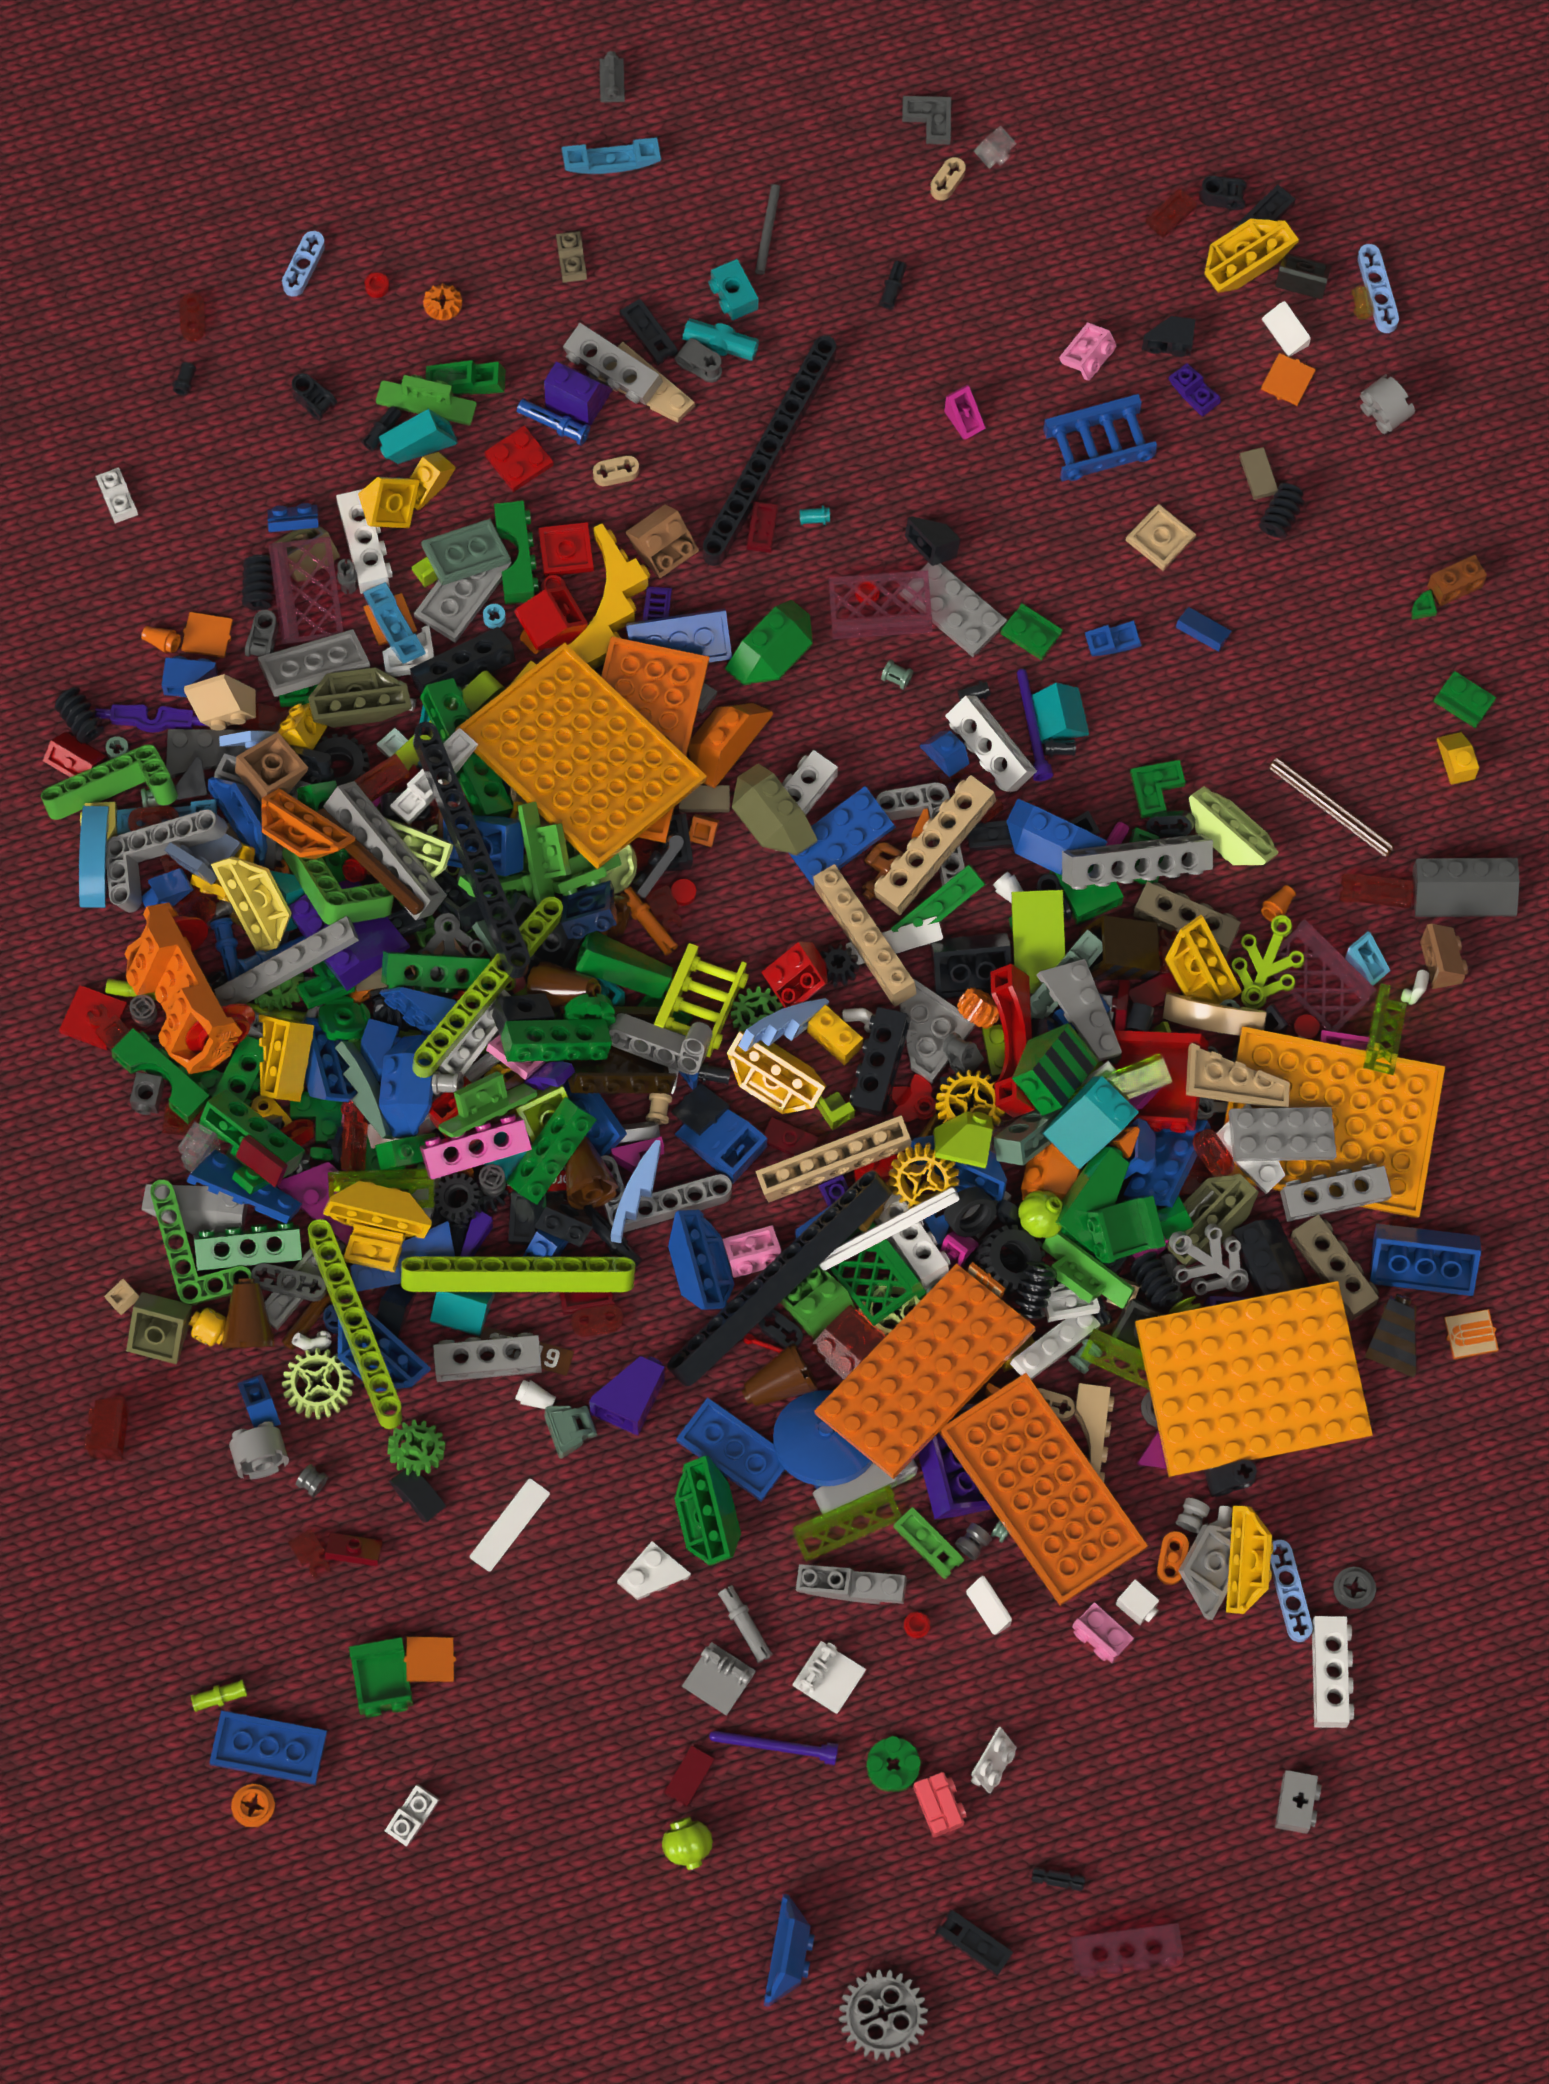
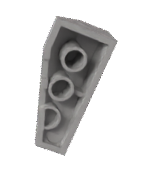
M146 1184L142 1211L157 1217L150 1195L152 1184ZM172 1185L186 1232L199 1235L201 1230L213 1229L215 1233L225 1232V1229L229 1227H241V1230H244L248 1204L240 1205L233 1202L234 1197L220 1191L218 1195L207 1191L208 1186ZM161 1186L156 1190L155 1196L159 1199H165L169 1196L170 1189ZM172 1211L164 1213L162 1220L167 1223H174L177 1219L176 1213ZM218 1242L216 1244L218 1246L229 1247V1245L225 1242Z

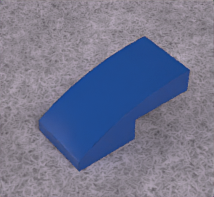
M1134 621L1112 628L1106 625L1085 632L1091 656L1114 654L1142 646Z

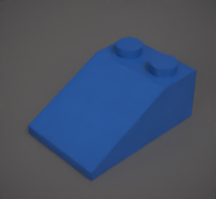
M473 815L496 874L508 876L523 871L524 837L521 822L518 819ZM443 819V839L453 844ZM464 824L456 825V827L461 830H465L468 828ZM453 846L447 865L463 868L455 846ZM471 846L465 848L468 852L477 851L476 848ZM476 869V870H474V871L485 872V871L482 870V869Z

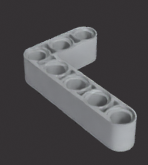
M930 783L884 791L877 796L876 801L880 806L884 803H889L893 806L891 809L882 808L891 821L921 816L923 809L926 808L929 810L930 818L934 819L940 812L941 804L946 799L950 800L948 789L944 784ZM940 795L943 799L935 801L931 799V796ZM915 799L918 803L909 805L906 803V800ZM948 821L943 827L952 828L955 822ZM933 840V845L936 847L939 841ZM960 845L939 868L942 886L965 868ZM948 864H953L957 866L958 869L950 871L947 870L945 866Z
M202 810L110 838L107 841L106 869L110 901L128 913L138 910L142 903L138 863L166 855L167 853L164 850L170 842L177 847L184 845L189 848L219 839L227 831L226 821L211 810Z
M606 1155L601 1156L606 1166L612 1169L611 1173L618 1184L616 1191L620 1193L617 1198H613L603 1205L608 1223L613 1227V1218L616 1215L625 1189L616 1161ZM719 1174L652 1193V1197L641 1196L639 1209L649 1207L652 1209V1212L648 1215H642L638 1209L637 1220L626 1219L624 1232L673 1219L675 1212L678 1210H704L724 1204L731 1198L732 1183L727 1176ZM717 1185H723L727 1188L726 1192L721 1194L716 1193L713 1189ZM693 1192H697L702 1195V1198L698 1201H693L688 1196ZM672 1199L677 1202V1205L673 1208H668L663 1203L666 1200Z

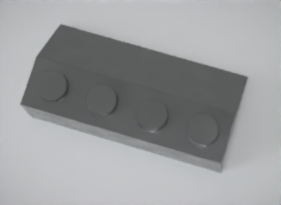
M1518 858L1416 859L1412 869L1415 917L1517 916L1519 895Z

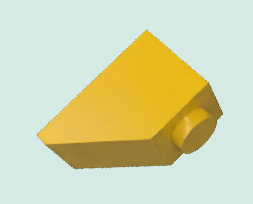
M1462 732L1437 737V743L1450 784L1474 780L1479 766L1472 744Z

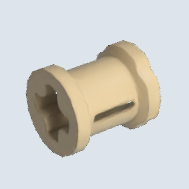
M650 1093L649 1100L651 1105L649 1114L646 1115V1120L658 1122L659 1125L667 1124L669 1122L667 1117L668 1105L672 1102V1097L664 1093Z

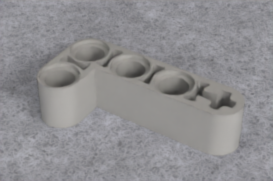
M627 1014L615 1015L616 1022L608 1028L613 1047L685 1074L693 1075L698 1073L708 1053L712 1038V1030L708 1025L696 1022L692 1024L687 1035L683 1036Z
M913 1459L895 1479H892L876 1464L872 1463L858 1478L841 1485L822 1486L812 1494L824 1518H827L910 1480L917 1474L918 1467Z

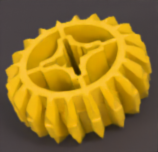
M967 1070L966 1077H963L960 1072L956 1073V1080L948 1077V1085L942 1084L940 1086L942 1093H937L936 1099L940 1101L935 1106V1109L940 1111L937 1116L938 1119H945L943 1122L945 1123L957 1117L952 1112L950 1105L955 1106L954 1109H958L962 1113L968 1111V1101H971L972 1096H974L973 1108H970V1112L988 1114V1116L992 1117V1125H1000L1001 1119L999 1117L1004 1116L1005 1112L995 1106V1082L989 1084L991 1076L987 1075L982 1079L980 1071L976 1072V1076H971V1071ZM970 1088L966 1094L957 1093V1095H954L961 1089ZM978 1090L988 1096L991 1104H988L986 1100L979 1097Z
M919 1142L916 1143L915 1150L911 1146H907L905 1153L900 1151L897 1154L898 1159L892 1161L893 1169H890L889 1176L893 1178L890 1179L889 1185L896 1187L892 1192L893 1195L901 1194L900 1203H904L906 1200L909 1202L908 1209L950 1187L957 1191L955 1186L959 1185L960 1180L956 1178L959 1174V1169L953 1168L956 1162L936 1158L935 1150L931 1149L930 1142L926 1143L925 1149H922ZM918 1160L927 1161L924 1165H910V1163ZM934 1165L941 1170L944 1181L941 1180V1176L935 1173ZM929 1169L927 1180L923 1181L920 1186L922 1174H925L926 1170ZM904 1174L914 1183V1190L906 1183ZM927 1189L938 1190V1192L933 1194H921L922 1191Z

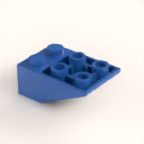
M404 987L380 991V994L385 998L384 1002L389 1007L400 1011L404 1015L403 1019L409 1025L416 1026L422 1031L421 1035L427 1037L457 1003L452 999ZM458 1021L450 1023L455 1028L463 1026ZM437 1040V1041H435V1042H436V1043H441V1042H445V1041H443V1040Z
M729 1109L717 1119V1123L712 1124L700 1136L685 1124L675 1133L676 1137L716 1171L727 1176L732 1184L767 1148L768 1140L752 1124Z

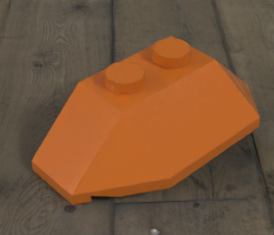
M754 703L722 706L714 709L691 738L688 748L691 762L707 776L703 784L714 789L773 716L772 711Z
M280 788L262 798V833L299 857L318 859L335 853L355 841L353 835Z
M1051 1143L1026 1164L1021 1186L1023 1201L1029 1193L1039 1190L1050 1191L1062 1200L1082 1172V1167L1077 1169Z

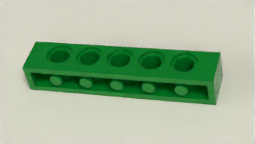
M454 678L426 685L420 696L432 724L436 726L443 743L455 732L458 726L473 715L471 710L467 708L463 700L462 690L456 685ZM473 752L456 773L473 814L508 818L513 809V800L503 786V779Z

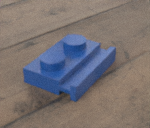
M302 503L297 507L275 506L272 509H268L269 532L319 528L317 505Z

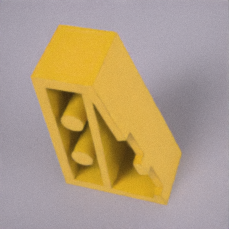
M259 1014V1022L263 1023V1038H259V1046L263 1047L264 1062H260V1095L274 1099L300 1102L304 1089L311 1042L313 1040L314 1025L283 1017Z

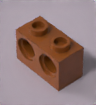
M1473 555L1431 574L1427 587L1429 590H1432L1433 598L1438 606L1441 607L1482 588L1487 574L1476 555Z

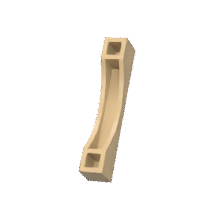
M1079 1383L1074 1416L1081 1425L1087 1441L1089 1463L1104 1483L1105 1473L1100 1472L1101 1462L1106 1463L1108 1447L1103 1445L1104 1437L1110 1436L1111 1422L1106 1420L1107 1412L1113 1411L1114 1396H1110L1111 1387Z

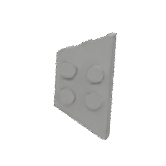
M1203 1525L1178 1570L1207 1620H1213L1227 1594L1232 1527Z

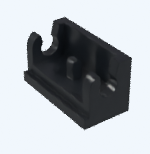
M686 813L673 815L669 830L676 831L683 838L684 844L664 872L691 869L693 863Z

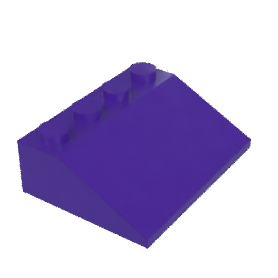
M345 880L338 883L342 889L362 886L359 881L351 882ZM306 894L288 906L292 913L291 919L305 938L330 926L323 922ZM388 917L352 923L359 941L323 960L346 991L382 967L383 951L404 952L410 948V945Z
M977 1404L964 1405L949 1422ZM938 1432L918 1453L934 1518L959 1517L992 1509Z

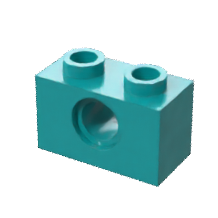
M738 259L711 270L709 286L713 294H718L720 298L719 304L723 313H728L732 321L758 310L759 298ZM736 289L737 292L730 293L727 290Z

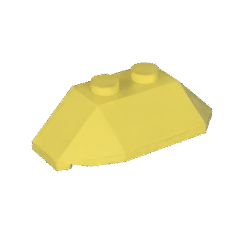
M233 856L213 862L211 866L255 950L266 952L279 947L292 913L270 870Z

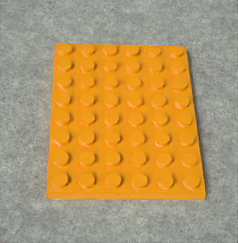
M563 643L456 728V730L461 728L478 744L474 752L527 803H537L538 813L550 825L562 823L565 839L596 869H599L703 784L707 778L695 764L566 643Z
M1242 1026L1235 1062H1241L1246 1064L1245 1067L1255 1071L1260 1070L1290 1082L1288 1108H1332L1337 1157L1334 1160L1279 1161L1285 1176L1272 1190L1281 1191L1283 1187H1286L1287 1182L1293 1180H1301V1183L1311 1181V1177L1326 1174L1327 1178L1337 1176L1336 1172L1351 1169L1353 1173L1362 1171L1361 1167L1377 1164V1167L1385 1166L1392 1197L1388 1201L1359 1207L1419 1218L1445 1066ZM1228 1101L1224 1125L1229 1121L1228 1112L1230 1109H1241L1246 1104ZM1251 1105L1252 1108H1269V1107ZM1219 1149L1215 1177L1241 1174L1252 1186H1257ZM1356 1180L1354 1182V1186L1358 1191H1366L1367 1186L1363 1181ZM1332 1185L1329 1187V1192L1332 1196H1341V1189L1338 1186ZM1312 1191L1304 1192V1196L1316 1198Z
M1338 1281L1135 1321L1169 1477L1219 1467L1247 1459L1251 1461L1373 1436Z

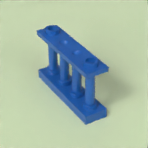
M1139 394L1045 419L1043 431L1046 439L1051 437L1057 438L1066 466L1061 468V482L1066 480L1076 481L1084 475L1135 461L1145 462L1155 456L1157 443L1154 441L1146 444L1136 417L1140 413L1142 403ZM1127 419L1136 447L1122 450L1113 425L1114 420ZM1099 424L1104 426L1113 453L1103 456L1098 455L1089 429L1091 426ZM1073 431L1080 432L1089 456L1088 460L1075 462L1066 437L1067 433Z

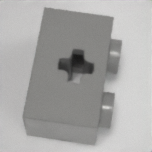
M1289 1770L1285 1771L1282 1779L1275 1828L1307 1834L1310 1827H1315L1317 1811L1313 1810L1314 1800L1319 1801L1321 1785L1317 1784L1318 1776ZM1297 1797H1301V1802L1304 1803L1301 1808H1297V1803L1294 1802Z

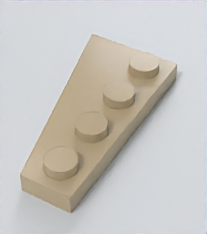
M622 342L618 346V348L660 375L663 382L647 403L651 410L678 423L695 407L693 400L628 345ZM609 363L606 366V370H613L617 363ZM589 374L590 377L606 384L607 380L600 375L596 378ZM628 376L626 383H633L637 376ZM620 388L618 389V391L626 394V392H624Z
M1194 1043L1189 1045L1186 1095L1269 1108H1288L1290 1082L1263 1071H1255L1245 1067L1246 1064L1225 1059L1216 1052L1212 1051L1210 1053Z

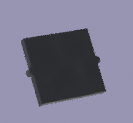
M700 1083L688 1096L685 1095L683 1097V1100L671 1111V1114L700 1136L712 1124L717 1123V1119L730 1106Z

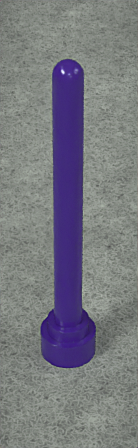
M1021 668L1017 671V677L1035 759L1033 767L1037 770L1033 775V779L1035 781H1046L1053 777L1052 766L1044 758L1027 671Z
M712 1731L709 1734V1738L713 1742L819 1757L821 1761H825L824 1764L836 1765L838 1744L828 1742L827 1745L822 1744L819 1747L720 1731Z

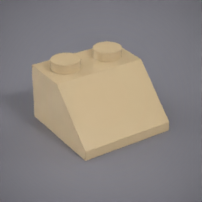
M225 674L184 686V692L199 721L209 726L212 730H224L226 726L244 724L246 720L256 718L255 689Z

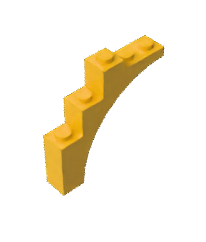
M602 523L594 527V539L602 553L606 569L603 599L588 627L568 645L593 670L604 665L610 638H620L616 631L626 627V623L635 622L634 612L636 607L631 597L646 590L648 578H650V574L644 564L640 565L636 558L629 561L624 550L617 548L615 544L617 541L613 532L610 529L606 530Z

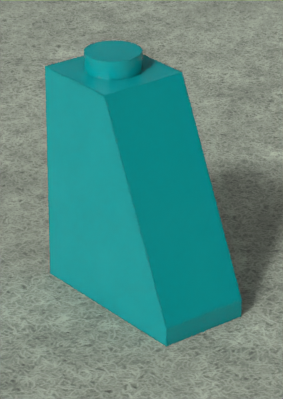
M430 409L379 436L382 444L380 450L383 456L397 464L458 444L451 423Z

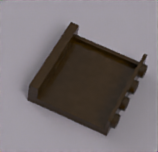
M559 1006L555 1020H563L565 1006ZM613 1006L615 1015L623 1013L654 1024L660 1011L659 1007ZM612 1045L607 1060H564V1062L571 1063L575 1070L568 1078L571 1093H671L677 1077L676 1073H669L667 1066L613 1047Z

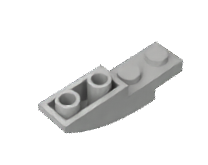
M799 1564L796 1591L820 1597L861 1603L880 1604V1602L904 1604L907 1577L896 1574L853 1571L851 1568Z

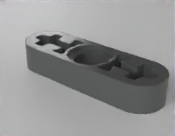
M266 1263L256 1265L251 1273L255 1284H260L262 1290L309 1301H319L325 1297L327 1292L323 1278L318 1275ZM264 1271H267L269 1277L276 1278V1273H279L277 1286L274 1285V1280L265 1278L264 1282H260V1278L257 1275H262ZM287 1276H292L297 1282L293 1288L287 1289L282 1286V1280ZM301 1279H305L304 1284L310 1287L314 1283H318L321 1290H316L315 1294H311L310 1288L302 1286V1292H300Z

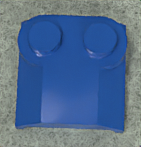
M1137 1118L1128 1126L1138 1127L1140 1131L1130 1158H1124L1129 1162L1124 1180L1135 1172L1143 1175L1147 1174L1156 1165L1155 1132L1150 1128L1147 1121Z

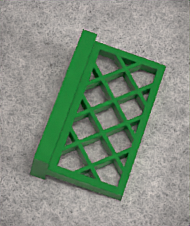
M874 1222L870 1225L868 1230L876 1227ZM857 1228V1229H856L844 1242H842L841 1244H843V1243H845V1242L851 1240V1238H852L854 1235H856L858 1232H861V1234H862V1233H864V1231H861L859 1228ZM887 1239L861 1251L857 1262L844 1260L829 1268L873 1326L915 1295L919 1299L927 1293L920 1281ZM865 1251L877 1253L875 1263L863 1262ZM844 1267L856 1268L854 1278L842 1277ZM862 1268L873 1269L871 1279H859ZM879 1269L890 1270L889 1280H877ZM858 1285H870L867 1296L856 1295ZM875 1286H887L885 1297L873 1296ZM892 1287H903L906 1290L900 1297L891 1298ZM871 1303H883L882 1310L872 1316L870 1313Z

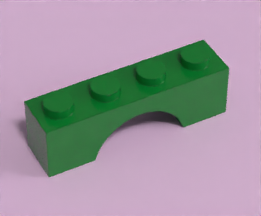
M524 501L494 504L497 533L500 538L510 541L519 552L514 564L502 571L505 605L525 603L534 597L535 592H539L538 578H532V570L536 569L535 554L530 555L529 547H534L532 532H527V525L531 524L530 509L525 510Z
M132 1028L111 1050L112 1058L131 1074L141 1070H153L165 1076L172 1087L169 1108L189 1125L205 1108L207 1101L210 1100L209 1090L201 1082L195 1083L189 1078L190 1074H188L183 1066L174 1065L170 1061L171 1057H169L165 1050L162 1048L157 1050L151 1044L152 1040L143 1031L138 1033Z

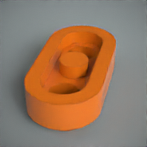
M1177 1531L1168 1533L1161 1545L1157 1577L1166 1585H1175L1182 1579L1178 1570L1188 1553V1539L1184 1534ZM1177 1543L1179 1550L1173 1551L1170 1548V1544ZM1171 1568L1174 1570L1175 1574L1173 1576L1166 1575L1165 1570Z

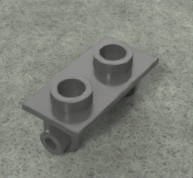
M614 51L607 52L604 59H600V102H625L624 58H619Z

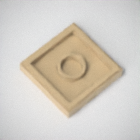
M1158 504L1126 537V541L1164 571L1195 539L1196 534Z

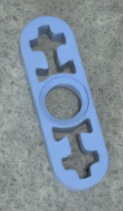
M309 231L303 236L282 279L283 290L287 295L299 296L305 290L325 249L324 237L321 233ZM314 240H317L318 245H317V244H314L313 247H312V249H311V253H309V250H310L309 242H310V243H313ZM301 259H307L310 261V265L307 268H299L297 262ZM296 274H297V275H298V277H297L298 285H294L293 287H290L289 283H293V282H294V280H295V278H296Z

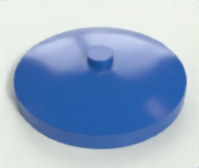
M832 1390L814 1391L801 1395L791 1401L779 1414L773 1432L775 1454L784 1469L800 1481L817 1486H836L848 1483L861 1476L873 1463L815 1415L814 1410L833 1392Z

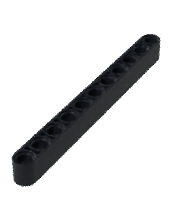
M824 335L815 340L703 543V559L708 565L718 566L725 560L753 509L754 501L757 502L834 363L836 342L832 337ZM828 349L830 352L823 353L820 350ZM815 368V369H818L819 371L816 372V373H813V372H810L809 370ZM805 388L808 391L802 393L799 392L798 389ZM795 408L797 411L788 412L787 409ZM784 428L786 429V431L777 432L776 429ZM766 448H773V449H775V451H774V452H766L765 449H766ZM755 468H762V469H764V471H763V472H755L754 469H755ZM751 488L753 491L747 493L742 491V489ZM740 508L742 511L735 513L731 509ZM728 528L731 531L728 533H723L720 531V529ZM711 548H716L720 551L717 553H711L708 550Z
M421 722L416 726L413 745L503 967L510 977L521 978L527 973L530 954L439 732L434 724ZM428 735L429 737H431V739L423 740L420 738V736ZM436 757L440 761L432 762L429 760V758ZM438 780H447L449 784H440ZM456 802L459 806L450 807L447 803ZM464 824L468 828L465 830H461L457 828L456 825ZM471 846L476 848L477 851L468 852L465 848ZM482 869L486 874L479 875L474 870ZM492 892L495 894V897L489 898L484 893ZM500 914L505 919L496 920L493 915ZM510 937L514 942L506 943L502 938ZM520 960L523 962V965L515 966L511 961Z
M869 1171L857 1180L669 1360L667 1364L668 1370L683 1386L688 1387L697 1382L887 1201L892 1190L876 1171Z

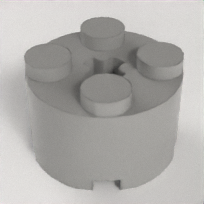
M1386 374L1361 392L1360 398L1363 403L1360 407L1366 416L1372 415L1377 420L1376 426L1383 434L1391 432L1415 414L1413 403L1408 405L1405 400L1408 397L1405 390L1394 378L1389 377L1387 379Z
M264 1422L257 1428L250 1430L239 1429L232 1433L233 1439L230 1441L229 1447L240 1478H243V1474L249 1475L250 1479L267 1477L278 1472V1466L284 1463V1466L288 1464L289 1458L281 1432L277 1427H274L273 1422Z

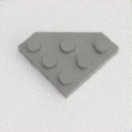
M913 979L915 981L916 995L899 1004L900 1012L907 1013L911 1019L906 1037L910 1068L932 1084L949 1062L946 1054L943 1052V1043L947 1036L954 1032L965 1040L976 1024L970 1023L968 1019H965L959 1013L958 1008Z

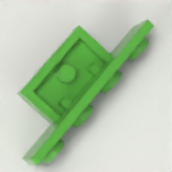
M404 375L401 384L381 381L376 398V404L394 406L397 409L417 414L430 409L448 421L471 425L477 406L475 401L453 397L452 386L446 382L439 380L433 382L425 380L418 375Z
M530 802L518 805V817L521 822L524 837L523 843L527 852L528 869L531 873L534 888L533 894L538 906L543 899L555 897L551 877L572 873L562 823L541 827L537 803Z
M581 853L570 857L569 863L572 874L551 877L553 890L555 893L568 896L578 891L577 888L586 885V887L599 884L601 882L600 879L607 876L606 871L621 866L619 854L617 853L599 869H596ZM531 873L522 876L521 880L527 897L534 900V888Z
M496 1071L454 1092L459 1115L439 1124V1131L451 1138L459 1137L465 1131L482 1126L486 1121L496 1116L504 1115L508 1110L518 1105L527 1104L529 1100L538 1096L537 1090L526 1084H521L506 1091L503 1074Z
M1061 1232L1054 1237L1045 1239L1042 1249L1058 1260L1051 1268L1057 1272L1056 1280L1059 1283L1064 1284L1087 1303H1091L1103 1294L1121 1309L1126 1307L1135 1290L1134 1287Z

